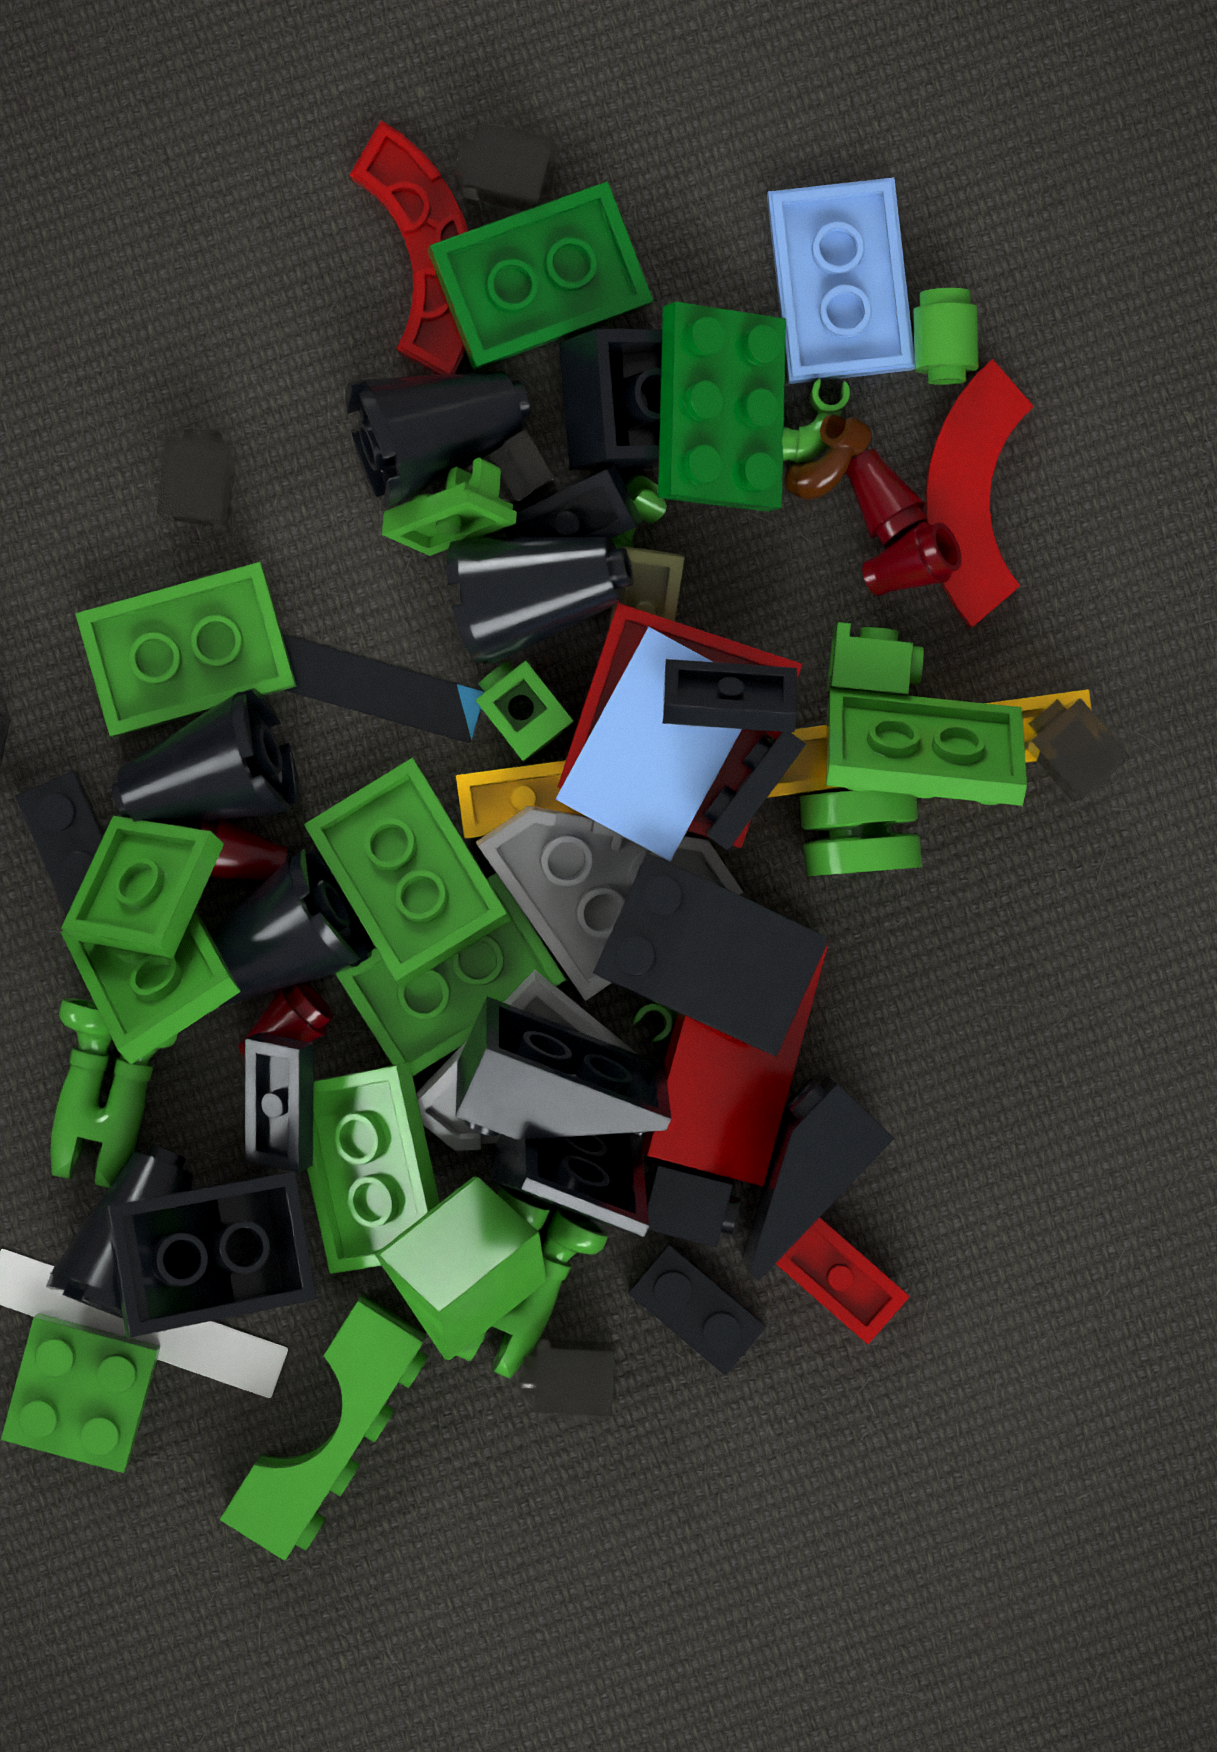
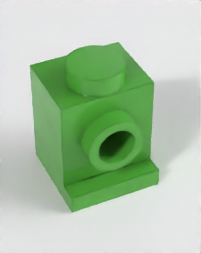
M838 622L834 626L826 691H830V688L908 695L909 684H920L924 658L923 647L913 646V643L898 641L899 631L892 629L862 627L860 637H851L850 623Z
M507 660L478 683L485 693L475 700L523 763L574 725L572 718L526 660L516 668ZM516 697H526L534 705L532 715L526 720H516L509 713V705Z

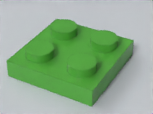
M113 816L61 929L78 941L173 959L224 843L211 831L143 820L133 822L131 818Z
M38 1313L32 1321L1 1440L125 1473L130 1462L161 1346Z

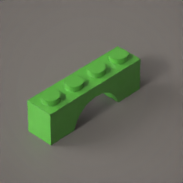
M362 1293L324 1354L325 1359L336 1374L342 1393V1414L337 1429L323 1444L301 1455L277 1457L260 1454L220 1520L284 1561L295 1545L306 1551L326 1520V1517L316 1511L329 1491L339 1497L342 1495L360 1466V1463L352 1459L351 1456L363 1437H366L375 1442L391 1418L395 1409L385 1403L398 1382L409 1388L428 1359L429 1355L419 1350L425 1340L426 1333Z

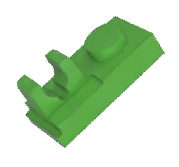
M477 458L473 461L472 474L458 467L452 468L449 471L446 490L434 495L421 494L414 496L411 501L384 511L382 535L431 556L447 550L452 541L461 540L465 537H482L516 524L517 512L513 510V504L499 498L501 469L481 458Z

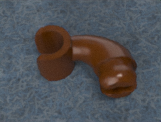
M834 414L826 416L821 423L820 436L823 442L830 446L829 451L818 461L807 464H792L788 468L784 479L787 491L805 500L820 498L833 490L848 469L852 456L859 455L868 447L872 434L869 427L855 417L845 420Z

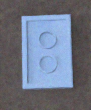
M894 177L768 191L767 203L780 317L786 319L785 361L788 384L813 382L819 378L822 381L914 370L915 355Z
M648 627L559 791L556 800L671 861L742 729L662 724L666 659L713 661Z

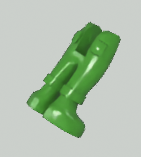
M64 998L60 1005L59 1018L65 1026L76 1032L79 1046L72 1047L69 1059L71 1065L62 1086L55 1111L50 1147L52 1175L71 1180L82 1153L83 1139L102 1143V1147L97 1159L95 1185L109 1188L134 1153L144 1114L147 1082L151 1080L153 1064L149 1063V1061L158 1049L172 1046L177 1039V1034L131 1065L122 1054L120 1057H117L113 1071L115 1075L105 1107L101 1108L99 1106V1097L104 1071L107 1070L110 1057L108 1049L112 1037L94 1001Z
M500 1187L497 1193L537 1231L542 1228L551 1210L550 1203L534 1197L532 1199H521L515 1197L502 1187ZM557 1206L542 1246L547 1282L492 1326L506 1332L493 1363V1372L510 1379L527 1360L551 1317L562 1281L566 1280L572 1268V1265L568 1262L570 1258L576 1253L597 1254L604 1248L609 1234L600 1225L592 1220L590 1222L574 1220L565 1215ZM486 1331L456 1356L471 1361L483 1342Z

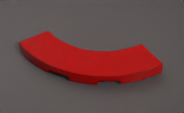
M381 120L351 171L350 178L368 191L387 210L398 226L410 255L413 270L412 305L404 334L396 349L401 355L436 375L457 374L464 361L466 350L427 249L434 243L468 232L469 230L462 211L438 169L402 133Z
M993 358L973 377L946 416L928 465L924 491V515L928 519L927 523L930 525L938 522L945 524L954 534L961 551L962 561L960 568L952 572L950 579L947 582L941 583L954 609L969 629L974 627L1020 587V584L1005 564L995 540L990 514V491L995 466L1006 440L1020 420L1034 406Z

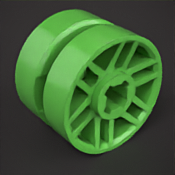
M873 790L799 796L802 829L829 831V838L803 844L806 877L922 867L920 835L916 833L892 832V826L913 822L918 819L917 797L910 794Z

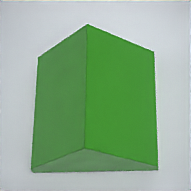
M472 1177L375 1254L445 1360H451L547 1282L539 1232L479 1177Z

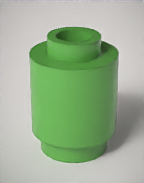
M936 288L922 291L919 294L920 306L913 310L915 371L928 374L929 384L952 385L966 382V372L975 371L979 368L977 306L971 304V291L963 288Z

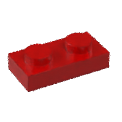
M821 1217L775 1263L866 1344H869L910 1298L900 1286Z

